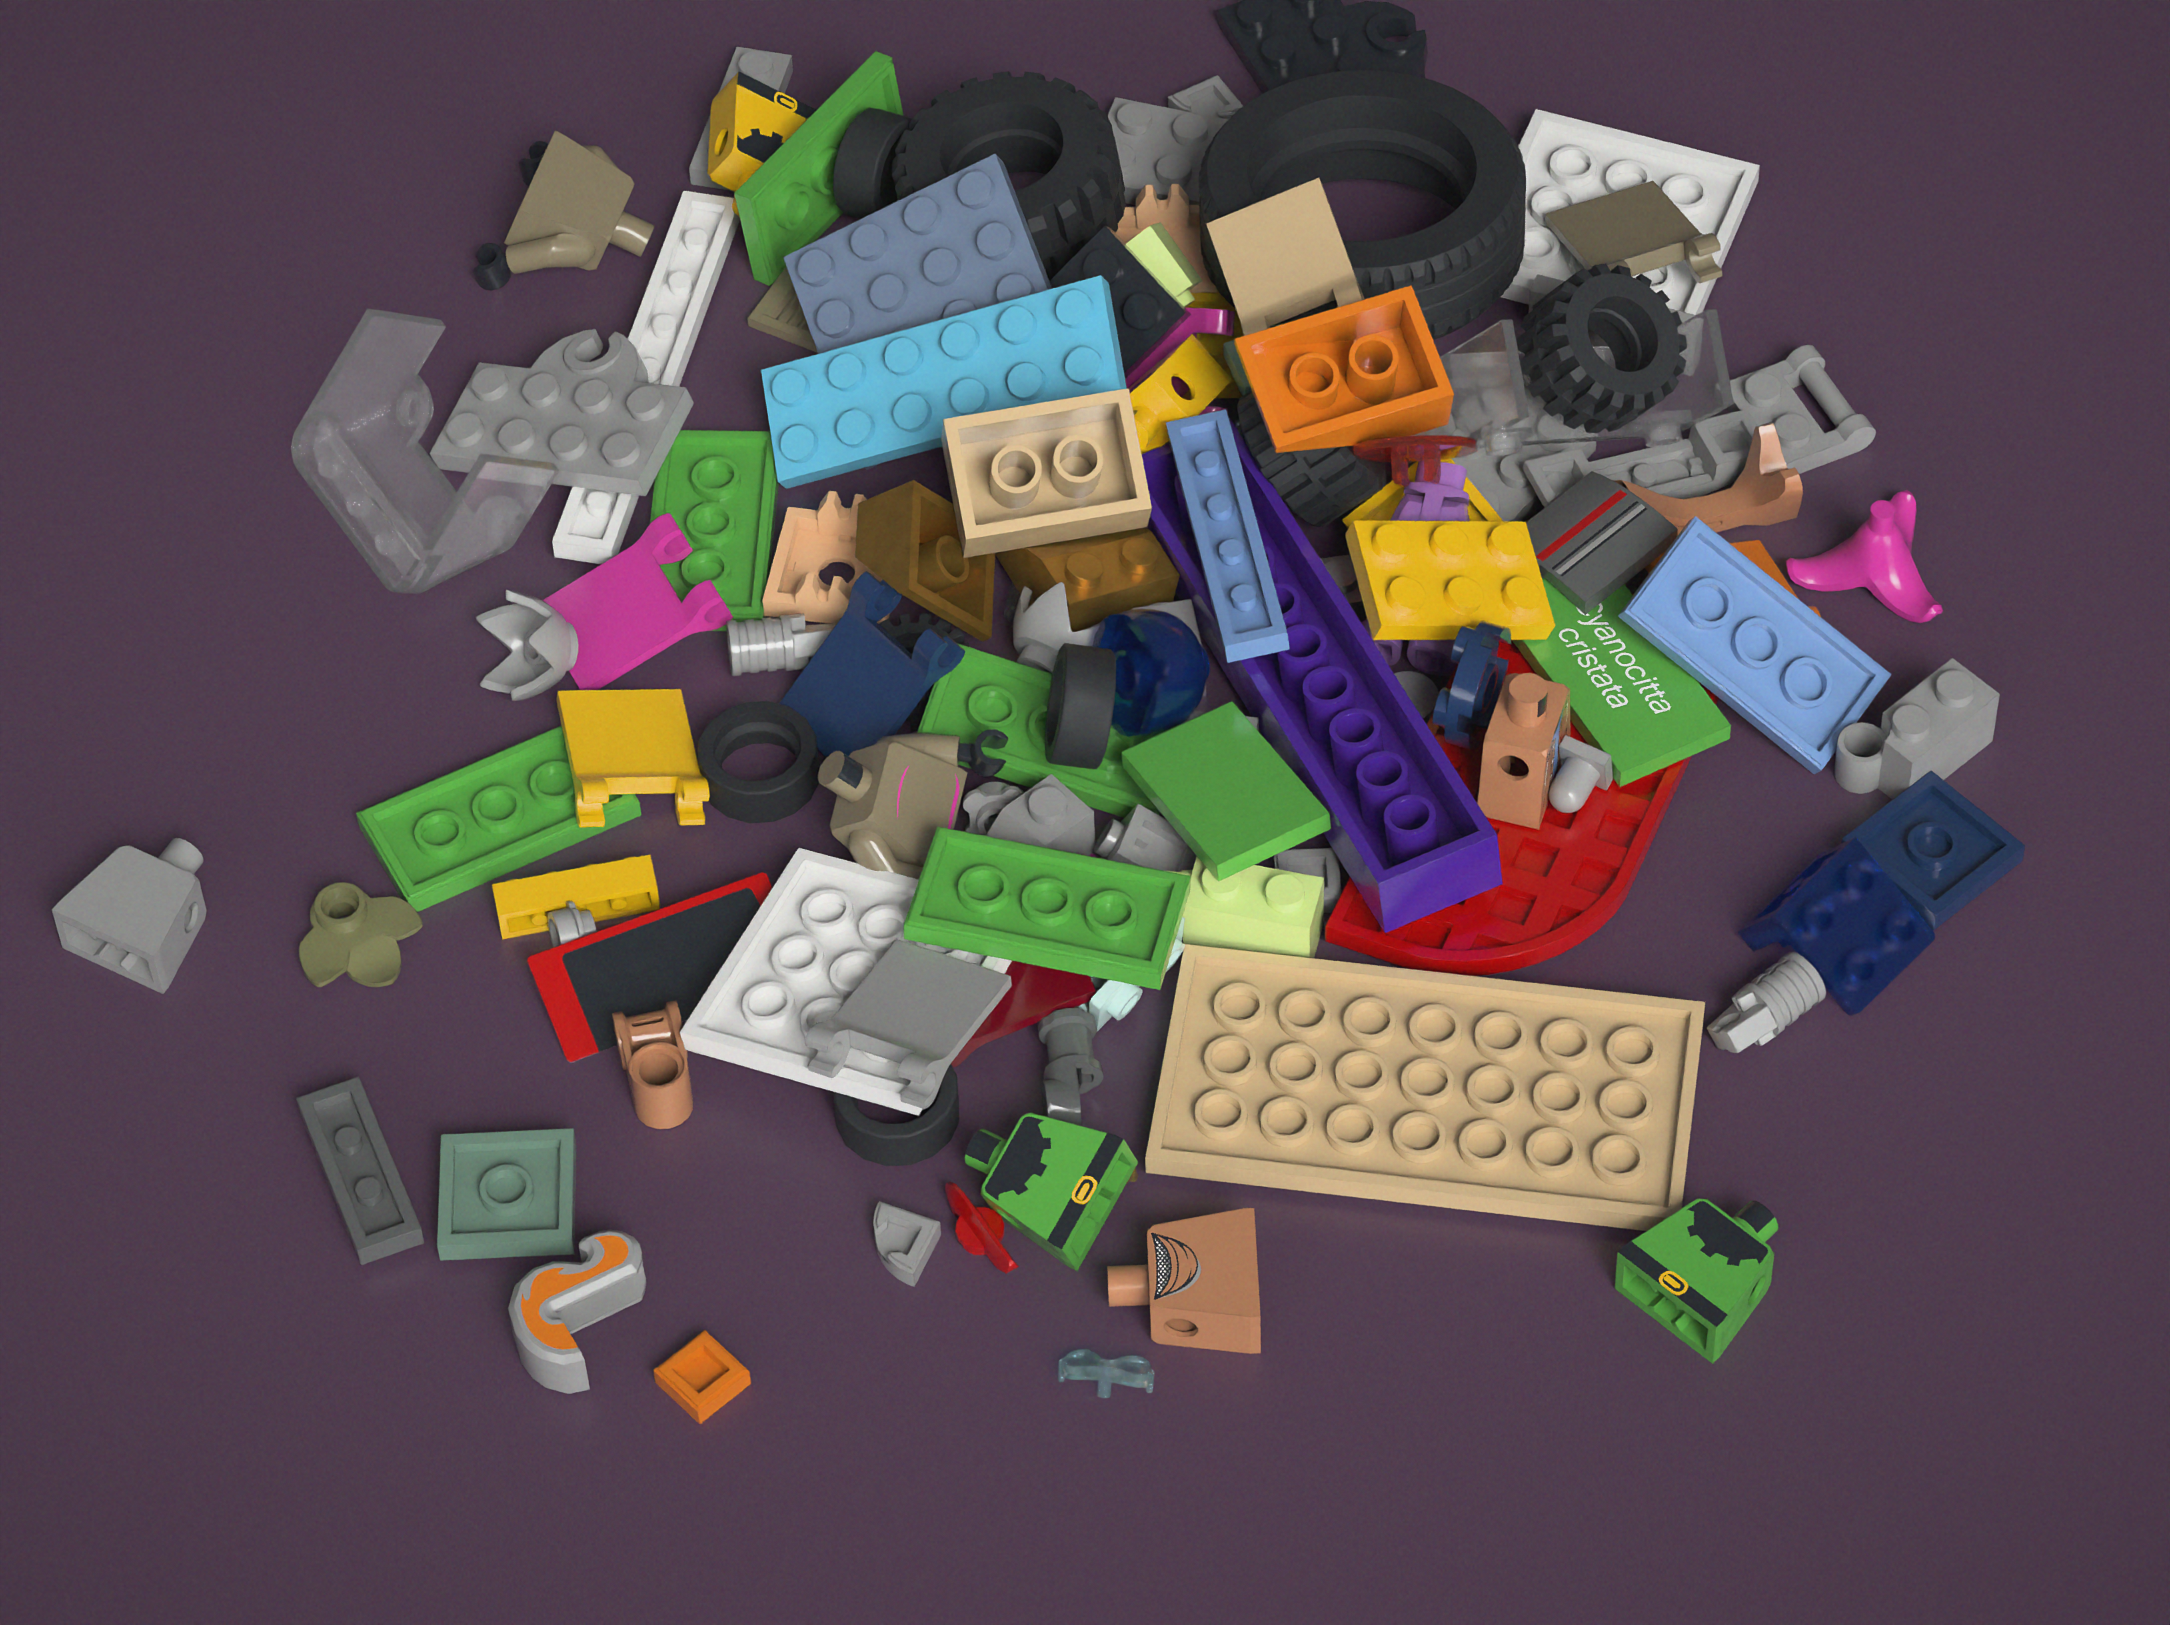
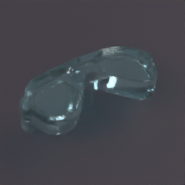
M1077 1349L1059 1360V1382H1064L1065 1378L1072 1380H1098L1097 1396L1100 1398H1109L1111 1396L1112 1383L1145 1388L1147 1393H1152L1155 1371L1151 1369L1149 1361L1141 1356L1129 1355L1114 1360H1106L1089 1349Z

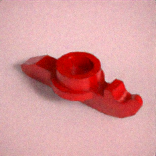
M951 1181L947 1182L945 1185L946 1197L951 1211L955 1216L958 1215L959 1217L955 1228L958 1242L967 1252L973 1255H987L992 1264L1005 1274L1018 1268V1264L1001 1242L1005 1231L1002 1217L993 1209L975 1207L970 1198L957 1184Z

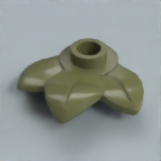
M345 882L331 884L322 889L316 896L310 910L312 930L304 937L299 946V958L304 974L316 987H323L345 972L353 981L367 987L391 985L398 978L402 967L401 953L397 941L418 932L423 927L422 920L416 910L401 898L394 896L370 898L354 884ZM345 915L348 916V917H346V918L337 919V918L340 917V916H345Z

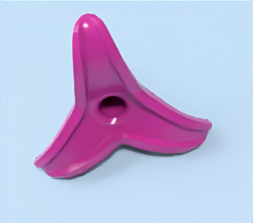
M1908 490L1898 492L1890 502L1886 500L1874 502L1870 507L1869 519L1863 522L1850 538L1833 549L1818 556L1799 559L1790 557L1785 561L1790 579L1795 584L1806 589L1825 592L1866 587L1883 605L1896 615L1916 623L1928 622L1943 612L1942 605L1927 591L1911 556L1917 508L1916 500Z

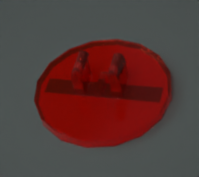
M1447 435L1382 438L1360 442L1353 446V456L1355 458L1367 461L1391 462L1393 481L1395 484L1407 487L1410 484L1408 462L1424 460V480L1432 484H1438L1441 478L1442 459L1458 458L1478 452V443L1475 439Z

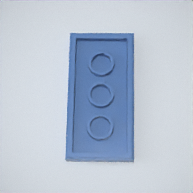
M1696 516L1688 521L1618 615L1620 619L1813 774L1822 771L1837 750L1838 737L1845 727L1857 723L1891 676L1881 665Z

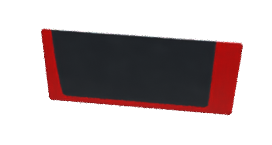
M764 872L758 873L529 956L527 962L567 1061L574 1062L617 1046L612 1013L622 1011L628 1017L663 1010L667 1002L676 1000L681 1021L688 1020L772 890L767 874Z

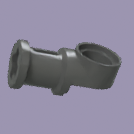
M1065 1008L1053 1011L1050 1015L1042 1018L1038 1024V1035L1040 1041L1047 1045L1049 1065L1045 1068L1044 1080H1042L1043 1116L1079 1126L1082 1124L1079 1094L1087 1093L1092 1088L1099 1086L1104 1077L1101 1062L1094 1059L1092 1039L1097 1032L1096 1020L1092 1014L1086 1013L1082 1009Z

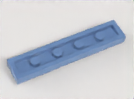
M1226 409L1166 422L1168 440L1227 663L1289 650L1285 622Z

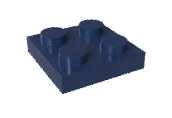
M1931 770L1842 838L1840 855L1934 931L2023 861L2025 845Z

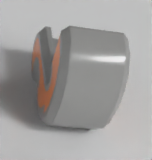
M609 1229L584 1237L578 1244L582 1263L552 1261L533 1268L514 1286L508 1307L514 1341L521 1364L530 1376L545 1388L567 1394L590 1390L584 1357L571 1334L643 1299L647 1281L643 1268L641 1247L633 1236L623 1231Z

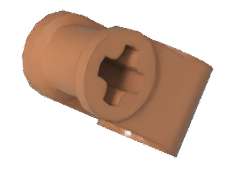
M677 1001L667 1002L663 1010L628 1017L622 1011L612 1013L622 1069L627 1072L633 1104L639 1120L646 1126L655 1129H670L681 1125L689 1118L693 1111V1094L687 1060L688 1054L680 1035L683 1026Z

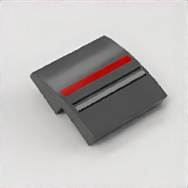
M1593 471L1526 522L1542 579L1546 578L1585 615L1667 551L1678 536V529L1653 507L1620 484Z

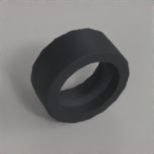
M868 108L858 114L847 128L838 149L833 176V191L836 205L843 214L862 219L898 201L892 176V162L896 157L895 148L900 136L905 130H910L908 124L912 120L911 117L882 109Z
M1064 643L1059 649L1050 684L1045 725V755L1050 764L1097 769L1101 765L1111 729L1116 689V659L1111 649Z
M770 701L744 702L728 708L707 724L698 741L699 769L702 776L708 782L709 802L728 818L746 823L775 822L795 814L811 800L819 784V758L816 735L808 720L789 706ZM770 743L785 747L796 755V762L782 775L768 780L746 781L732 777L722 769V763L734 751L751 744Z
M949 1065L935 1097V1105L922 1117L907 1123L885 1124L871 1120L859 1111L858 1098L834 1092L836 1127L846 1146L864 1160L884 1166L913 1165L936 1155L951 1141L959 1124L957 1074L952 1065Z

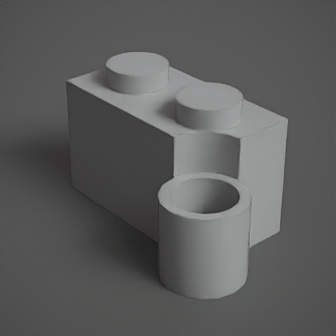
M1950 659L1884 711L1881 728L1873 724L1861 722L1851 724L1841 731L1837 742L1834 767L1836 782L1845 790L1858 794L1870 793L1878 788L1893 800L1931 770L1945 780L1993 741L2000 694L1955 659Z

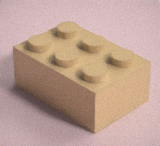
M1129 388L943 419L941 441L963 558L1148 526L1152 506Z

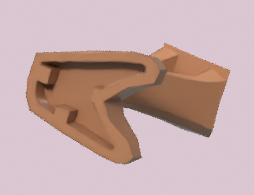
M1772 422L1755 427L1745 468L1732 487L1707 496L1679 499L1658 494L1624 480H1615L1616 483L1634 493L1663 515L1678 529V535L1688 521L1695 516L1716 533L1743 525L1768 526L1794 519L1798 516L1803 496L1800 475L1795 467L1787 468L1779 438Z

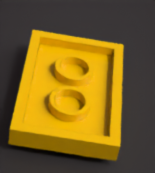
M1353 520L1345 534L1373 640H1456L1462 626L1475 629L1481 621L1509 628L1511 640H1547L1555 627L1526 522Z

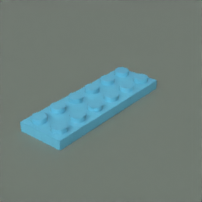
M1101 275L761 370L777 480L786 489L942 447L943 419L1127 389L1109 283Z

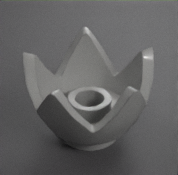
M1063 582L1054 585L1042 594L1030 607L1029 604L1033 591L1026 586L1023 587L1013 621L1014 648L1020 655L1017 663L1053 674L1059 649L1064 643L1107 648L1114 651L1115 647L1112 646V642L1117 631L1118 620H1106L1092 627L1072 632Z
M506 590V600L517 604L501 606L476 617L480 625L510 650L509 655L483 678L480 686L489 690L511 694L512 701H522L550 689L563 678L566 671L574 667L578 656V637L573 625L566 622L562 614L546 602L525 593Z

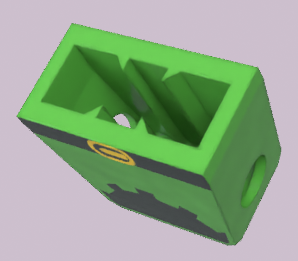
M1026 1113L1020 1118L1008 1140L986 1129H980L971 1139L965 1154L966 1165L988 1175L982 1185L980 1194L989 1207L995 1210L1006 1223L1075 1271H1078L1138 1164L1136 1157L1121 1137L1033 1113Z
M1696 1199L1627 1243L1618 1251L1615 1290L1713 1364L1722 1355L1770 1287L1774 1252L1765 1242L1778 1231L1777 1220L1766 1206L1757 1201H1749L1733 1217H1730L1708 1199Z

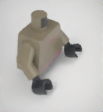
M555 130L549 145L544 141H536L529 148L530 159L523 158L519 161L523 181L529 188L505 239L504 244L508 245L506 252L503 253L500 246L495 243L483 244L476 254L480 265L474 268L473 273L481 288L492 291L503 287L509 281L511 271L514 274H520L544 268L578 267L588 271L595 270L608 243L641 257L655 225L623 211L635 183L629 175L622 172L601 147L597 145L581 146Z
M994 729L982 732L974 743H960V736L911 733L883 736L874 745L853 751L849 756L841 751L831 753L819 769L818 781L821 785L837 794L830 822L832 835L849 849L855 862L870 870L888 871L919 880L937 826L954 830L967 777V772L958 767L959 762H968L975 773L984 777L997 774L1005 765L1006 760L990 759L983 754L981 748H1004L1008 742V737L1003 732Z

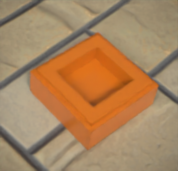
M706 1330L653 1370L655 1383L699 1424L703 1423L751 1385L750 1371Z

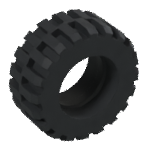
M1009 71L993 73V79L980 82L975 77L961 82V89L950 93L948 90L943 91L933 98L931 102L932 107L929 110L924 108L919 110L908 124L910 130H905L895 148L896 157L892 162V176L898 201L996 154L1004 162L1008 173L1038 172L1046 174L1037 182L1016 190L1015 193L1049 281L1104 226L1110 227L1115 233L1117 232V223L1124 216L1126 205L1124 196L1125 185L1112 124L1107 114L1099 109L1098 102L1082 90L1076 92L1074 85L1055 77L1050 82L1046 81L1045 76L1041 73L1026 71L1023 77H1012Z

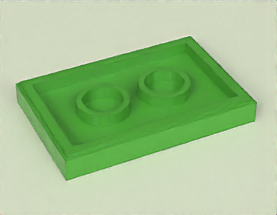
M1232 701L1121 752L1125 771L1218 882L1331 829L1330 814Z

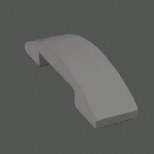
M1748 409L1693 421L1688 439L1588 462L1582 449L1578 448L1527 460L1524 462L1523 470L1544 508L1591 471L1613 481L1624 480L1664 496L1679 499L1700 497L1737 480L1745 468L1754 429L1757 427V424Z

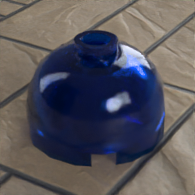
M1154 609L1126 610L1120 614L1109 615L1102 620L1095 633L1093 647L1111 649L1115 654L1116 689L1111 726L1123 736H1151L1175 728L1192 716L1203 697L1206 680L1210 672V663L1205 649L1201 646L1190 627L1179 617Z

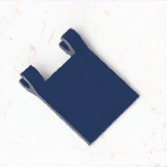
M867 571L854 583L849 604L843 617L779 703L791 707L808 720L817 738V748L826 758L835 751H841L849 756L853 751L874 745L883 736L895 735L927 690L936 681L956 668L965 654V650L951 637L946 635L944 638H941L930 628L924 631L918 638L913 654H911L877 623V621L887 616L896 608L902 598V594L897 592L883 579L879 582Z

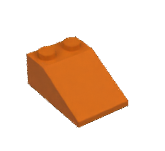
M1412 285L1235 338L1234 345L1275 453L1356 446L1363 442L1378 439L1409 437L1449 424L1454 392Z

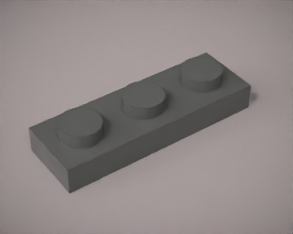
M356 1077L296 1098L300 1116L360 1265L423 1244L424 1238L421 1226L360 1078Z

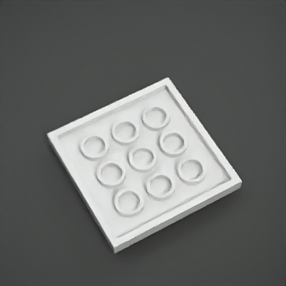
M1536 109L1518 147L1522 153L1526 169L1524 255L1517 275L1501 297L1529 304L1530 289L1537 274L1566 281L1572 275L1584 269L1546 225V213L1650 181H1654L1699 232L1702 234L1713 233L1717 237L1721 250L1712 253L1715 263L1721 268L1758 183L1760 165ZM1685 260L1642 273L1652 280L1650 288L1657 293L1663 290L1670 300L1665 303L1668 308L1701 316L1716 279L1703 283L1696 282Z
M798 848L681 1029L680 1035L685 1050L919 1116L922 1108L901 1102L900 1095L908 1087L911 1080L898 1076L897 1070L900 1063L851 1047L841 1071L834 1078H829L811 1072L808 1069V1064L815 1057L818 1050L805 1046L807 1033L813 1025L830 1020L838 1012L896 939L1003 974L1012 960L904 939V922L919 882L918 879L888 871L870 870L858 863Z

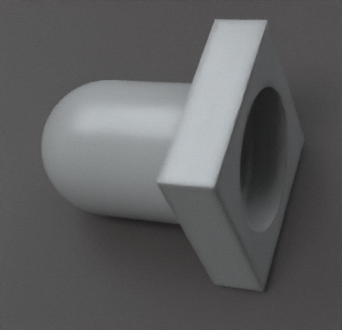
M1565 735L1559 745L1561 768L1550 785L1548 796L1550 803L1556 810L1563 813H1572L1584 805L1595 786L1607 791L1613 781V770L1610 754Z

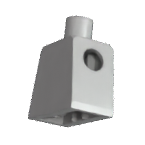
M181 838L172 839L158 858L130 845L117 848L52 909L62 948L164 994L205 921L207 909L200 881L194 875L203 864L202 854L195 846Z

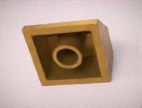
M915 480L858 503L855 558L897 592L982 642L992 638L995 553L963 558L954 505Z

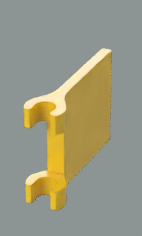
M681 689L567 690L557 692L556 701L573 778L576 820L579 827L605 826L602 803H608L609 795L675 793L676 817L679 825H705L702 801H709V786L707 779L700 773Z

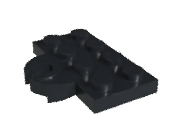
M1242 0L1217 10L1220 29L1262 94L1301 78L1338 71L1379 70L1425 78V66L1428 55L1425 30L1416 31L1415 15L1409 10L1389 2L1364 1L1344 6L1341 0ZM1410 35L1408 39L1401 42L1385 40L1392 36L1408 37Z

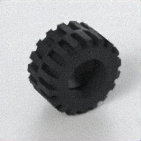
M1607 264L1594 265L1588 271L1584 268L1572 275L1532 306L1533 310L1525 315L1521 327L1526 332L1520 335L1517 340V350L1525 353V358L1518 362L1521 375L1530 376L1532 383L1527 386L1533 398L1538 395L1542 397L1546 402L1542 409L1551 417L1559 413L1563 416V425L1576 429L1583 424L1586 433L1598 434L1605 428L1608 432H1611L1632 422L1674 391L1679 384L1676 377L1685 370L1687 360L1679 354L1687 349V341L1685 335L1678 334L1677 327L1682 324L1678 312H1670L1665 304L1670 299L1663 290L1656 293L1650 288L1652 280L1643 274L1638 275L1636 278L1631 277L1630 268L1617 265L1610 270ZM1588 329L1599 335L1609 346L1614 356L1616 369L1604 362L1596 353L1591 344Z
M1252 390L1240 397L1238 402L1240 425L1255 462L1267 481L1274 486L1283 502L1293 512L1313 526H1325L1386 486L1387 475L1382 452L1361 450L1356 446L1275 453ZM1380 446L1362 447V448H1364V449H1379Z

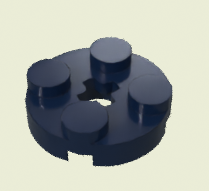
M1481 621L1475 629L1462 626L1459 630L1451 657L1452 663L1459 664L1452 688H1442L1433 713V724L1443 727L1447 743L1469 750H1475L1481 741L1471 736L1475 726L1488 729L1505 681L1509 660L1497 657L1499 641L1511 644V631L1509 628Z

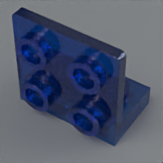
M1856 837L1819 854L1738 931V934L1753 952L1775 942H1778L1782 948L1791 945L1796 953L1808 960L1817 970L1825 988L1849 1016L1860 1013L1935 939L1933 930Z

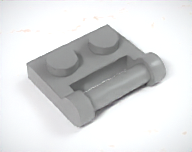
M1813 345L1801 346L1795 349L1784 361L1721 384L1720 401L1729 413L1748 409L1757 426L1769 422L1774 423L1787 468L1795 467L1799 474L1865 449L1871 444L1876 435L1875 428L1867 417L1863 414L1855 413L1825 372V360ZM1805 384L1837 429L1824 433L1792 388Z

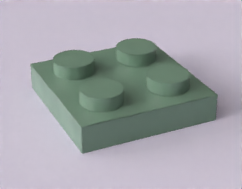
M574 1128L441 1135L437 1248L440 1261L574 1254L576 1138Z

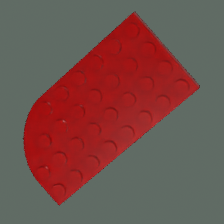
M1512 640L1511 644L1499 641L1497 657L1509 660L1506 676L1512 673L1536 674ZM1459 664L1456 665L1446 685V688H1452L1453 680ZM1700 683L1716 705L1719 698ZM1433 711L1427 726L1478 804L1483 744L1487 729L1475 726L1471 736L1481 741L1475 750L1455 746L1445 741L1443 727L1433 724ZM1570 720V737L1588 745ZM1692 756L1619 787L1614 779L1607 791L1595 786L1584 805L1572 813H1563L1556 810L1549 800L1539 829L1486 817L1497 833L1503 884L1387 933H1384L1350 877L1325 926V941L1408 969L1468 976L1514 971L1541 963L1564 953L1598 931L1615 915L1625 901ZM1517 757L1516 764L1511 763L1510 775L1524 776L1529 772L1527 764L1522 759Z

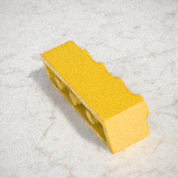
M651 855L632 856L623 860L602 864H589L581 868L560 872L552 871L544 875L510 879L505 882L492 884L502 940L549 931L548 912L566 908V901H573L579 912L589 910L594 922L660 909Z

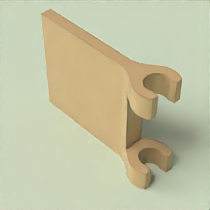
M1320 178L1306 182L1206 224L1236 307L1244 336L1268 329L1272 325L1334 300L1337 301L1338 307L1365 300Z

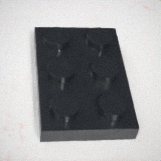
M1104 226L1049 282L1053 289L1101 275L1109 283L1126 379L1191 313L1110 227Z

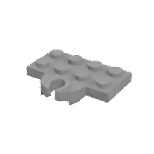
M596 329L584 330L562 338L546 349L531 368L479 362L435 442L430 455L437 468L442 470L646 496L694 402L686 387L649 383L647 369L636 347L624 335L616 331L608 339L610 344L608 352L600 359L591 361L601 354L603 343Z

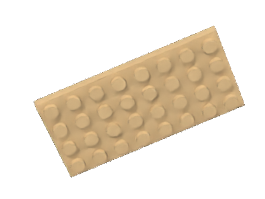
M1185 944L1145 1157L1146 1173L1648 1231L1682 1209L1705 1002Z

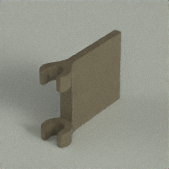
M1654 181L1545 214L1546 225L1587 271L1594 265L1607 264L1610 270L1620 265L1630 268L1631 277L1685 260L1693 278L1698 283L1722 277V270L1715 263L1712 253L1721 250L1717 237L1713 233L1702 234Z

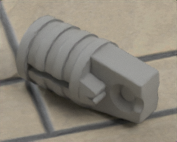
M804 614L780 615L776 619L769 617L756 621L749 619L744 620V622L728 620L726 621L731 675L741 676V673L750 672L752 674L766 670L767 672L777 671V669H784L785 671L805 669L809 663L808 657L816 654L836 624L805 625Z
M1788 952L1779 959L1778 963H1774L1767 968L1764 974L1758 975L1751 983L1746 984L1731 997L1734 1003L1707 1027V1030L1716 1047L1721 1050L1726 1049L1729 1052L1739 1053L1753 1043L1762 1046L1785 1029V1026H1789L1796 1021L1799 1015L1805 1014L1812 1006L1817 1005L1826 997V988L1823 980L1808 960L1798 953Z

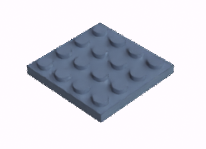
M996 154L783 257L818 354L1052 289L1004 162ZM876 464V465H873V466H869V467H865V469H866V470H869V469H871V468H873V467H875V466H877V465H879V464Z

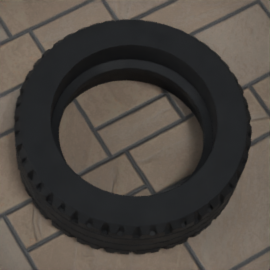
M1379 70L1338 71L1301 78L1267 91L1239 109L1215 134L1202 158L1198 185L1201 255L1203 256V264L1211 282L1235 309L1236 307L1206 224L1316 178H1320L1322 184L1347 179H1380L1400 182L1428 191L1455 209L1454 212L1438 223L1409 235L1376 241L1343 240L1364 298L1368 299L1412 285L1433 340L1461 329L1488 310L1509 288L1513 278L1519 271L1525 247L1526 169L1522 153L1512 135L1489 110L1468 95L1442 83L1415 75ZM1334 300L1282 321L1280 324L1338 308L1337 301Z

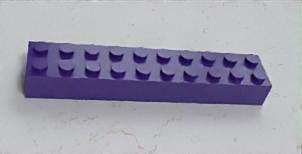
M1229 419L1285 622L1289 650L1227 663L1170 443L1143 453V465L1152 506L1146 528L1152 531L1180 575L1175 593L1180 601L1192 600L1199 632L1250 715L1259 718V729L1266 741L1329 812L1331 829L1323 833L1384 933L1502 885L1497 833L1280 495L1264 477L1246 442L1231 419Z

